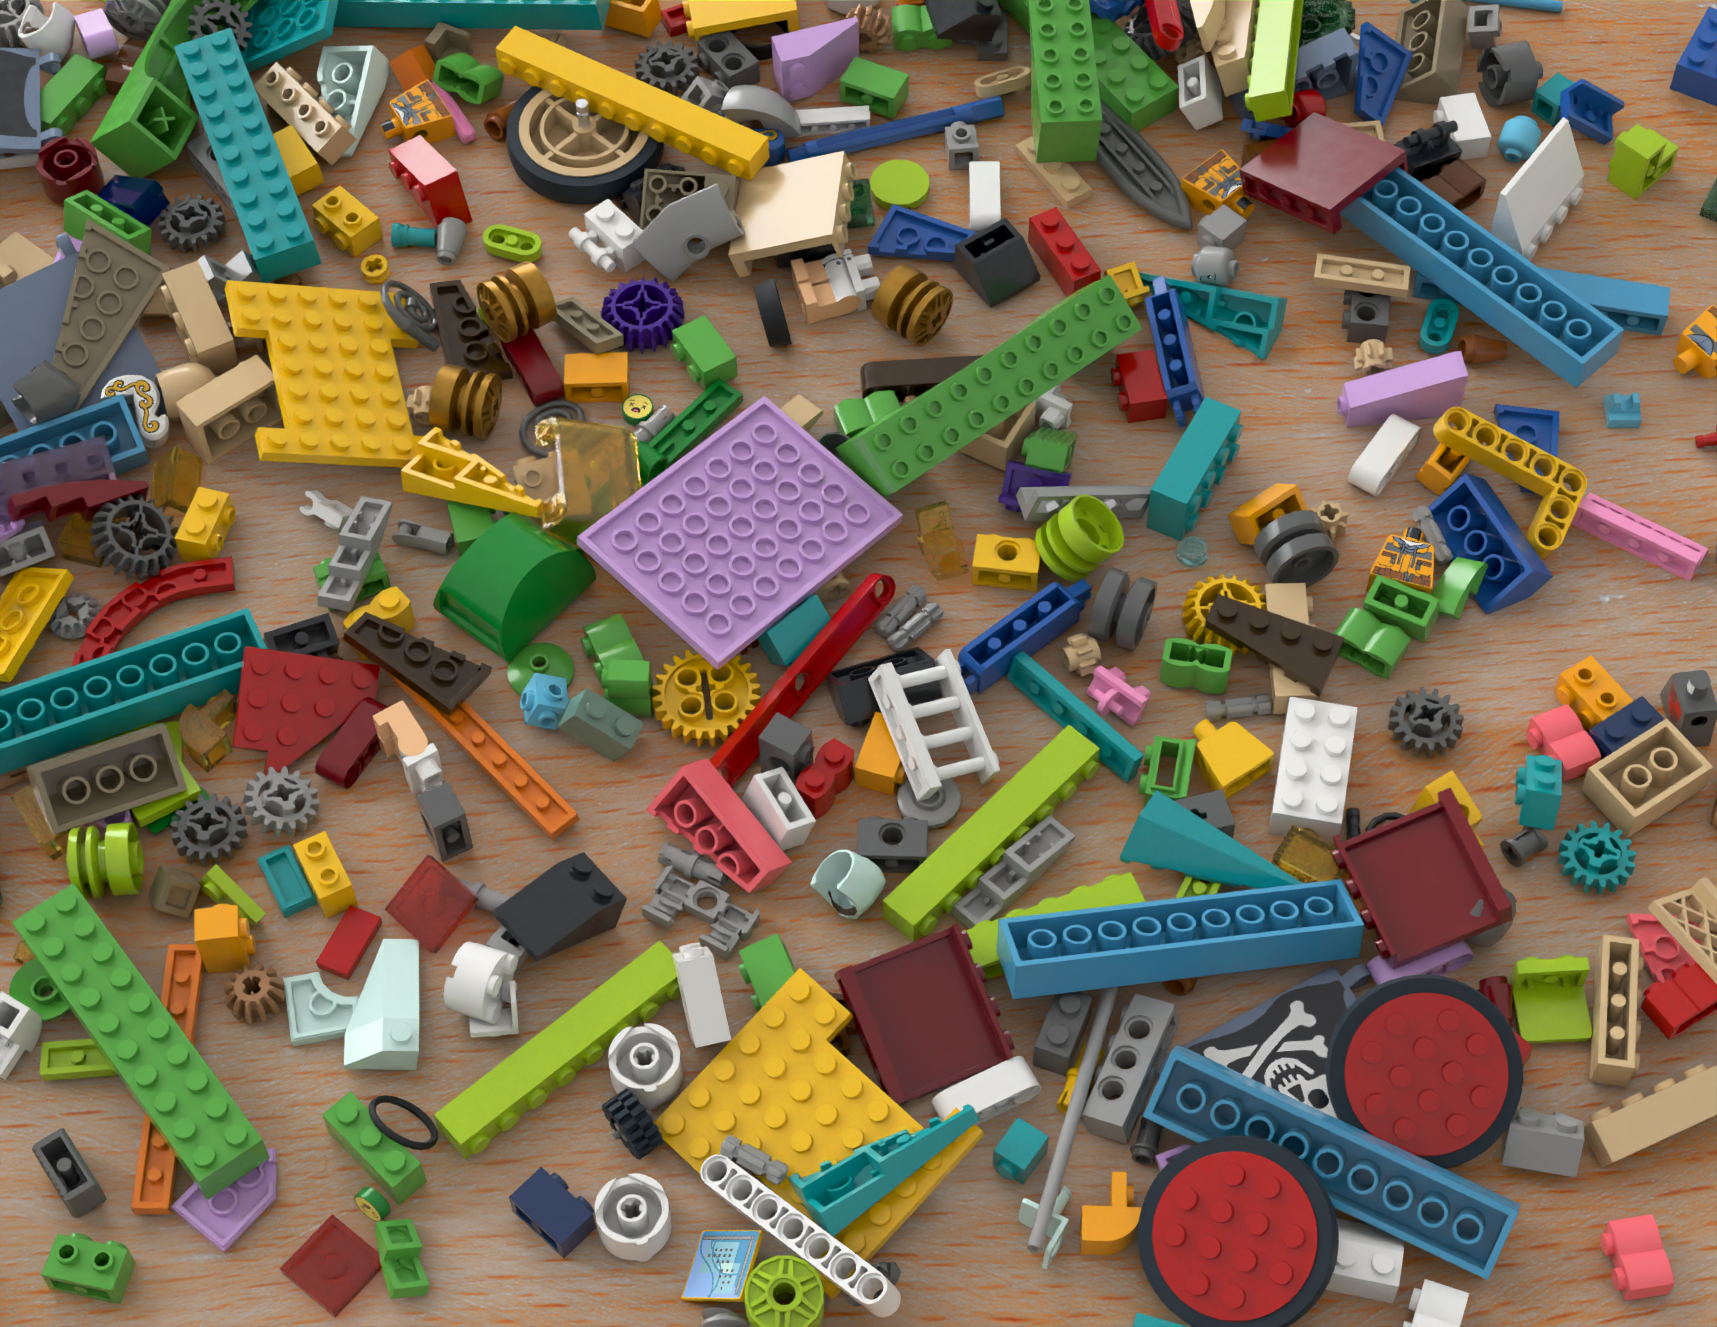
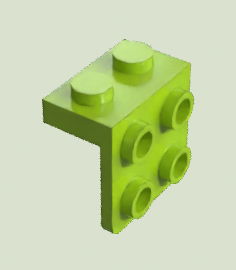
M1562 955L1556 959L1526 957L1515 962L1509 983L1512 985V999L1519 1036L1529 1044L1588 1041L1591 1038L1593 1032L1584 991V983L1590 971L1588 957H1575L1574 955Z

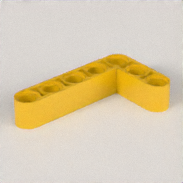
M1452 407L1448 409L1437 420L1433 428L1434 436L1440 443L1543 497L1525 537L1541 559L1549 556L1562 544L1585 493L1587 478L1584 473L1464 408ZM1448 421L1455 424L1457 431L1448 425ZM1476 436L1481 437L1485 441L1486 446L1480 444ZM1505 451L1512 454L1515 461L1510 460L1506 456ZM1534 467L1539 468L1543 476L1537 474ZM1563 482L1570 485L1572 492L1564 487ZM1551 509L1558 512L1560 519L1552 514ZM1539 536H1542L1547 541L1548 546L1540 542Z

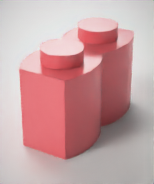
M1567 704L1530 719L1526 732L1528 743L1533 749H1537L1541 755H1547L1555 760L1562 761V783L1587 774L1588 768L1600 761L1601 754L1591 736L1584 731L1577 715Z
M1653 1215L1608 1221L1604 1233L1600 1236V1242L1604 1255L1610 1256L1615 1266L1611 1270V1277L1616 1291L1621 1290L1625 1301L1670 1294L1675 1284L1674 1277Z

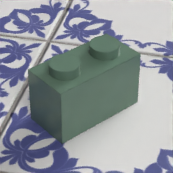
M586 688L569 701L557 728L614 762L632 750L644 722L589 688Z

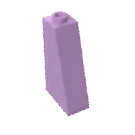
M1456 351L1345 382L1342 395L1337 397L1339 415H1344L1347 427L1382 424L1386 422L1391 414H1395L1407 421L1441 417L1448 409L1461 407L1468 379L1461 351Z

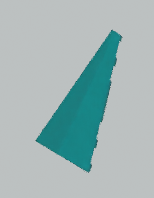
M1139 272L1143 286H1149L1152 295H1155L1152 280L1161 276ZM1165 276L1170 289L1176 288L1184 304L1187 316L1207 328L1222 334L1232 340L1234 344L1244 347L1254 353L1256 357L1267 359L1282 330L1288 298Z
M1158 790L1155 791L1139 814L1120 855V861L1127 864L1131 861L1150 865L1151 869L1161 871L1162 868L1184 872L1186 877L1236 888L1239 885L1261 889L1303 884Z
M967 1104L963 1106L962 1111L943 1122L937 1116L929 1120L930 1127L913 1134H910L907 1129L855 1149L854 1154L835 1165L828 1160L820 1163L821 1171L803 1178L798 1173L789 1176L788 1179L815 1223L834 1237L978 1122L979 1119L974 1107Z

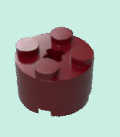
M66 136L55 138L46 143L38 153L39 158L36 162V168L44 191L50 200L63 205V207L65 199L82 191L89 190L97 195L105 188L104 176L96 150L88 140L81 137H76L77 140H67Z

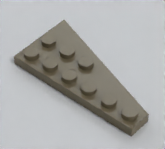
M87 219L52 363L54 367L76 382L82 390L77 406L69 413L81 409L163 284L162 273L170 271V267Z

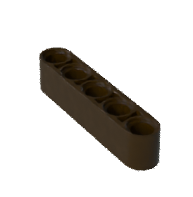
M984 355L868 362L860 369L862 397L864 399L876 391H894L899 402H903L909 395L918 397Z

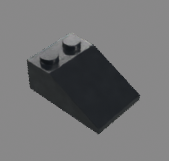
M583 852L555 864L494 910L493 915L533 960L537 962L615 928L627 898Z

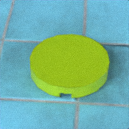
M904 159L891 160L881 164L873 171L870 178V192L875 203L884 209L890 210L891 206L895 204L903 208L911 207L912 210L926 201L930 192L929 176L924 168L915 162Z

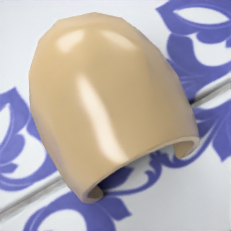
M184 363L155 375L154 382L156 387L160 386L168 421H181L175 402L206 385L216 377L208 367L199 363Z

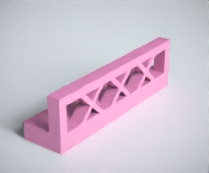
M1589 492L1586 498L1582 497L1571 522V525L1688 581H1691L1708 552V548Z

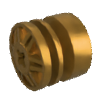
M524 261L507 269L505 277L495 275L491 280H484L477 285V298L482 313L492 331L504 343L516 340L517 336L526 335L529 327L538 329L554 321L557 317V308L551 289L542 273L529 261Z
M903 263L891 271L880 285L873 300L872 316L890 330H897L901 337L907 338L913 345L922 346L937 335L945 324L953 305V293L947 287L941 286L936 280H928L925 273L911 264Z
M451 364L443 365L437 373L430 396L429 422L431 427L455 433L461 426L462 433L465 436L471 437L475 435L478 439H488L495 428L501 408V377L494 373L486 375L483 371L479 370L470 376L469 370L465 367Z

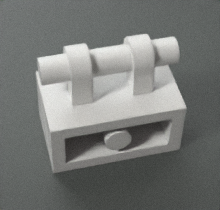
M606 199L584 214L586 232H582L577 227L569 231L568 235L574 241V246L581 252H586L591 256V261L598 268H603L607 272H612L617 265L626 273L646 260L633 246V240L643 230L609 199Z

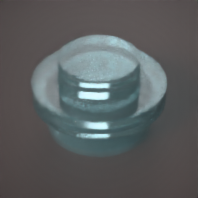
M1197 536L1184 538L1176 549L1178 561L1187 567H1199L1207 561L1209 556L1208 546L1203 539Z

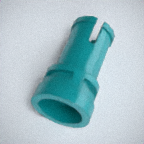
M393 223L391 231L392 247L399 248L411 245L436 248V228L410 227L408 224Z

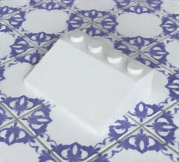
M1562 118L1499 195L1490 233L1529 261L1533 259L1539 243H1545L1549 239L1553 226L1556 223L1561 224L1568 213L1569 206L1571 204L1576 205L1584 192V189L1581 188L1584 173L1567 119Z

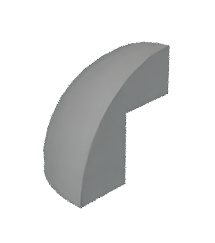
M737 85L727 92L721 110L729 120L740 123L759 119L765 129L780 130L784 138L801 136V123L797 112L778 93L757 85Z

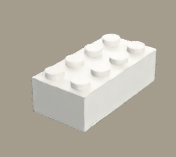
M1289 697L1268 833L1334 844L1333 836L1340 834L1358 707Z

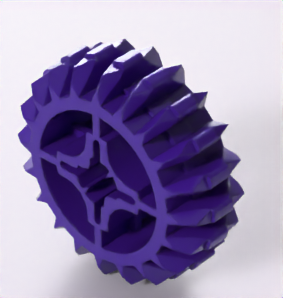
M643 276L641 281L635 282L630 278L629 284L619 282L618 289H610L609 297H604L601 318L623 334L624 345L618 348L627 346L629 352L638 348L643 354L647 348H651L655 352L658 345L666 348L668 340L673 341L672 330L683 326L685 311L683 301L678 296L676 288H670L667 281L659 284L656 277L651 281H647Z

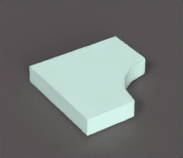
M319 972L283 978L293 1047L345 1037L346 1029L359 1000L358 996L344 997L331 992L323 984Z

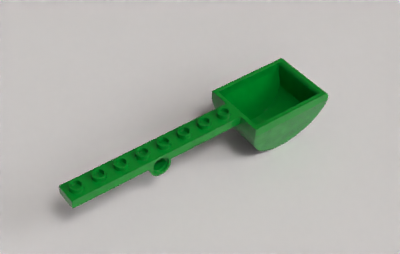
M718 378L648 444L638 441L631 446L625 455L624 467L589 498L591 505L589 514L566 520L552 534L526 515L516 512L510 513L497 521L465 551L449 571L433 602L434 609L506 662L511 661L596 580L593 566L581 555L584 550L577 545V537L688 454L743 402V394Z

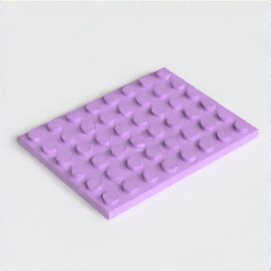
M763 396L577 537V545L718 670L761 636L768 628L781 620L788 612L802 603L809 595L817 591L902 522L903 514L768 398Z

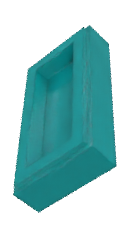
M289 844L257 858L284 918L317 904L315 896Z

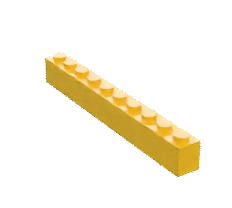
M514 26L495 48L498 69L502 70L505 74L513 75L532 86L546 89L553 95L564 97L573 103H576L579 99H585L588 102V109L602 115L604 118L626 125L633 131L645 133L657 142L670 145L682 153L697 157L709 165H715L730 172L732 175L742 177L751 182L770 158L769 137L520 27Z

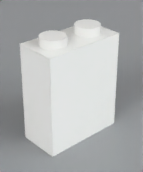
M699 942L680 946V952L672 954L689 1035L695 1048L731 1040L713 954L707 946L701 947Z

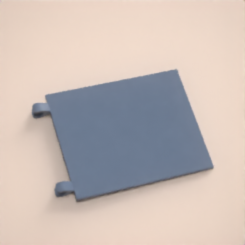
M62 233L56 237V246L63 255V259L0 289V401L18 432L36 425L30 423L11 401L13 397L20 395L15 391L13 384L31 373V370L44 360L52 365L72 279L78 262L79 251H76L67 233ZM135 326L81 409L100 403L102 389L110 380L116 377L140 375L154 382L155 375L161 372ZM159 386L157 388L160 392V412L157 417L163 414L166 415L164 398ZM128 404V408L138 430L134 404Z

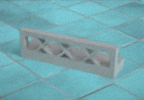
M1152 486L1020 487L1016 497L1025 521H1048L1077 495L1082 494L1098 498L1110 508L1117 519L1142 518L1149 506Z

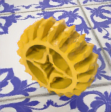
M1223 573L1218 576L1217 580L1209 575L1205 583L1197 581L1195 588L1189 590L1185 602H1183L1182 623L1186 626V635L1193 636L1192 641L1198 645L1218 644L1225 646L1233 651L1232 657L1237 650L1245 655L1248 652L1247 648L1243 647L1240 649L1206 628V618L1217 594L1267 611L1266 595L1260 594L1259 584L1250 587L1249 578L1239 581L1236 573L1231 579L1225 578Z

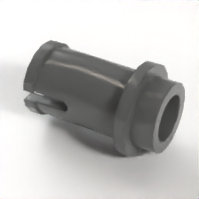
M1145 1117L1141 1118L1136 1143L1132 1144L1130 1148L1132 1159L1142 1165L1153 1164L1155 1156L1159 1154L1157 1147L1164 1126Z

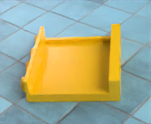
M795 0L682 1L685 18H691V21H686L689 39L695 38L696 46L697 41L700 40L699 36L783 20H787L789 33L801 30Z

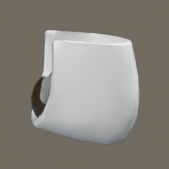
M56 2L53 3V11L50 18L43 15L36 6L29 5L18 30V37L27 48L39 49L40 57L55 52L60 54L62 61L73 46L75 18L69 10Z

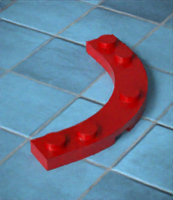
M232 556L198 560L171 566L160 570V575L150 578L141 584L135 582L121 591L103 607L85 631L86 637L79 651L75 652L72 666L116 652L122 640L133 627L165 605L192 596L235 591Z

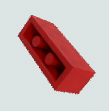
M1057 207L1029 218L1028 242L1066 297L1101 279V269Z

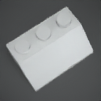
M1337 1218L1339 1230L1338 1256L1334 1272L1325 1290L1393 1304L1400 1283L1404 1240L1373 1225Z

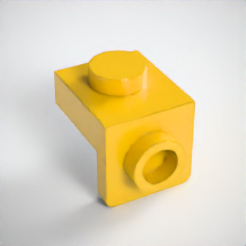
M1135 261L1108 269L1103 273L1104 276L1111 275L1130 308L1143 304L1144 298L1151 292L1149 286H1143Z

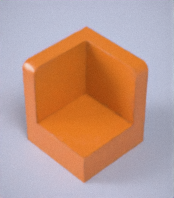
M424 44L409 49L389 61L404 92L427 79H433L436 65Z

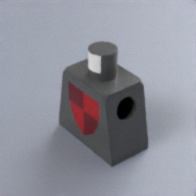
M1704 670L1672 674L1660 693L1666 718L1694 747L1709 746L1717 719V703L1708 673Z

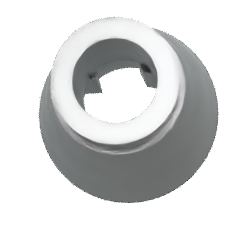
M447 217L438 225L437 261L444 265H453L455 263V259L467 236L466 224L462 220Z

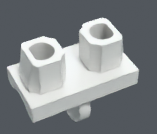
M1058 384L1033 401L1036 403V415L1040 416V427L1044 425L1045 428L1050 426L1052 430L1060 427L1067 429L1071 424L1070 412L1073 404L1067 401L1068 397L1060 394L1061 384Z

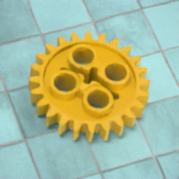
M685 650L686 659L682 660L677 656H673L674 667L664 664V674L656 675L657 685L652 686L654 696L652 697V703L656 719L662 721L663 730L671 728L673 738L683 734L684 744L690 742L692 738H696L697 746L701 747L704 739H709L711 746L714 747L716 738L720 737L726 742L728 734L733 733L761 701V686L758 684L757 673H751V664L746 663L742 665L740 655L735 656L717 670L699 653L693 656L689 650ZM702 673H706L708 678L712 720L706 719L701 681ZM718 679H726V681H722V682H719V681H716V680H718ZM693 683V685L684 686L683 684ZM730 707L728 710H721L720 708ZM690 711H696V712H697V713H695V714H687V712H690Z

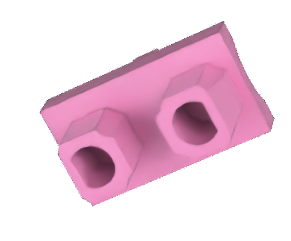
M1101 665L1094 670L1093 680L1086 694L1099 702L1096 712L1101 716H1105L1111 711L1134 727L1140 721L1143 710L1150 699L1151 691L1142 685L1135 688L1125 683V673L1116 666L1109 670Z

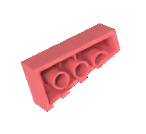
M707 758L682 766L646 808V811L654 817L660 816L668 823L667 828L676 835L682 834L694 844L692 848L701 855L707 854L716 861V867L748 893L773 884L792 863Z

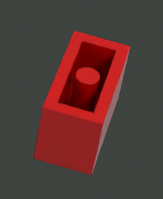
M1154 350L1117 354L1115 368H1111V381L1113 387L1118 386L1120 393L1117 394L1119 410L1121 412L1125 411L1128 423L1165 418L1168 398Z

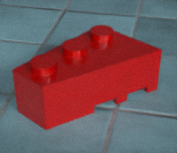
M421 135L388 150L392 160L389 162V168L396 179H400L436 230L438 225L442 223V220L447 217L460 219L465 224L472 222L457 170Z

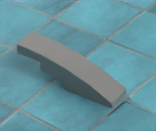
M360 497L339 534V547L328 564L329 576L317 595L318 606L351 611L380 546L392 510V502Z
M1049 815L1004 851L1002 860L979 878L977 887L953 906L951 914L969 929L984 920L994 921L1047 871L1075 840V835Z

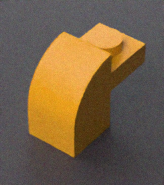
M1112 1172L1110 1206L1082 1205L1080 1217V1255L1116 1254L1126 1249L1134 1241L1138 1233L1142 1207H1133L1134 1186L1127 1185V1172Z

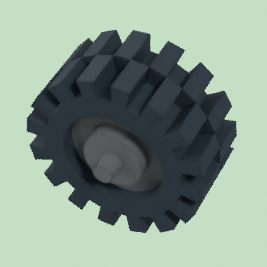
M627 1088L602 1105V1111L605 1113L606 1119L610 1122L612 1129L615 1130L613 1133L616 1140L621 1139L625 1147L629 1149L636 1159L640 1160L664 1142L662 1134L658 1131L659 1128L652 1121L651 1115L653 1114L649 1108L646 1110L643 1104H640L638 1098Z

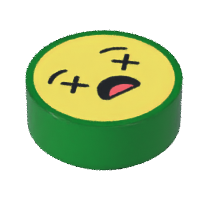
M634 394L627 397L622 403L624 420L634 426H637L641 421L646 422L654 414L652 400L643 394Z
M363 1187L354 1196V1201L358 1208L375 1222L383 1221L391 1212L387 1200L371 1187Z

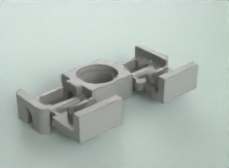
M672 865L666 867L655 883L656 895L648 906L644 904L642 907L643 917L670 930L675 923L672 918L677 911L682 913L683 905L686 913L710 924L711 929H713L709 936L701 933L699 936L700 946H707L711 952L725 959L729 957L739 942L740 936L738 934L741 935L742 941H747L752 935V927L756 928L760 923L759 909H756L753 914L731 903L730 894L702 880H699L697 885H694L675 875ZM709 896L716 899V906L710 910H704L698 906V901L703 897Z

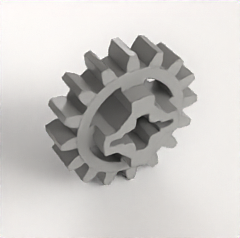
M283 766L281 773H276L273 767H269L267 776L257 772L255 781H248L243 797V803L246 804L244 814L252 815L250 823L252 826L259 823L262 824V833L264 834L269 829L274 830L275 837L279 838L281 831H286L290 837H293L295 828L304 832L306 831L307 824H313L320 802L316 799L318 794L317 788H310V778L299 779V770L291 775L288 774L287 767Z

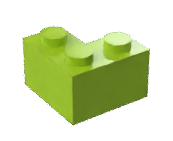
M1636 124L1628 132L1623 131L1617 137L1614 143L1616 150L1608 164L1610 171L1607 181L1636 200L1673 168L1679 147L1651 128L1646 130L1639 124Z

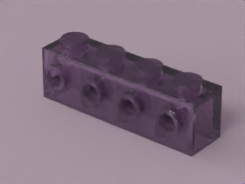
M101 436L0 463V516L8 515L7 509L10 495L43 486L75 481L117 480L105 437Z

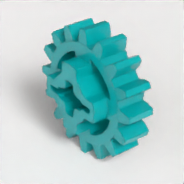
M1591 821L1587 829L1582 823H1579L1575 832L1572 830L1567 831L1564 840L1561 841L1558 851L1560 854L1557 863L1564 865L1561 874L1563 876H1573L1572 886L1577 885L1579 882L1584 884L1583 892L1585 893L1590 890V887H1595L1598 895H1602L1605 887H1608L1612 893L1616 892L1619 884L1626 885L1629 876L1632 875L1636 864L1633 861L1636 857V852L1629 850L1632 841L1630 839H1620L1621 829L1614 833L1609 831V823H1605L1603 828H1598L1596 822Z

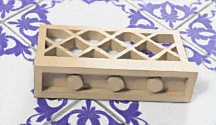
M1705 877L1699 879L1690 889L1654 900L1647 908L1717 984V965L1715 964L1717 963V951L1712 949V946L1717 948V888ZM1668 911L1676 914L1677 918L1673 917ZM1688 920L1699 924V928L1689 924ZM1693 938L1700 940L1701 944L1696 943Z

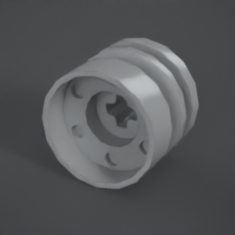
M106 0L103 10L109 23L121 34L135 40L148 41L171 0Z

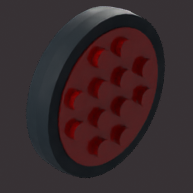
M1410 975L1377 985L1359 997L1348 1008L1336 1026L1330 1040L1326 1061V1082L1332 1107L1339 1120L1447 1169L1466 1163L1481 1155L1508 1128L1515 1115L1522 1093L1523 1064L1519 1045L1511 1026L1500 1010L1486 996L1455 979L1437 975Z
M1225 1136L1206 1140L1189 1147L1173 1158L1160 1171L1150 1186L1142 1205L1138 1225V1246L1143 1269L1154 1292L1171 1312L1192 1327H1288L1304 1316L1317 1303L1327 1288L1337 1261L1339 1230L1335 1210L1328 1192L1317 1175L1302 1159L1281 1145L1265 1139L1250 1136Z

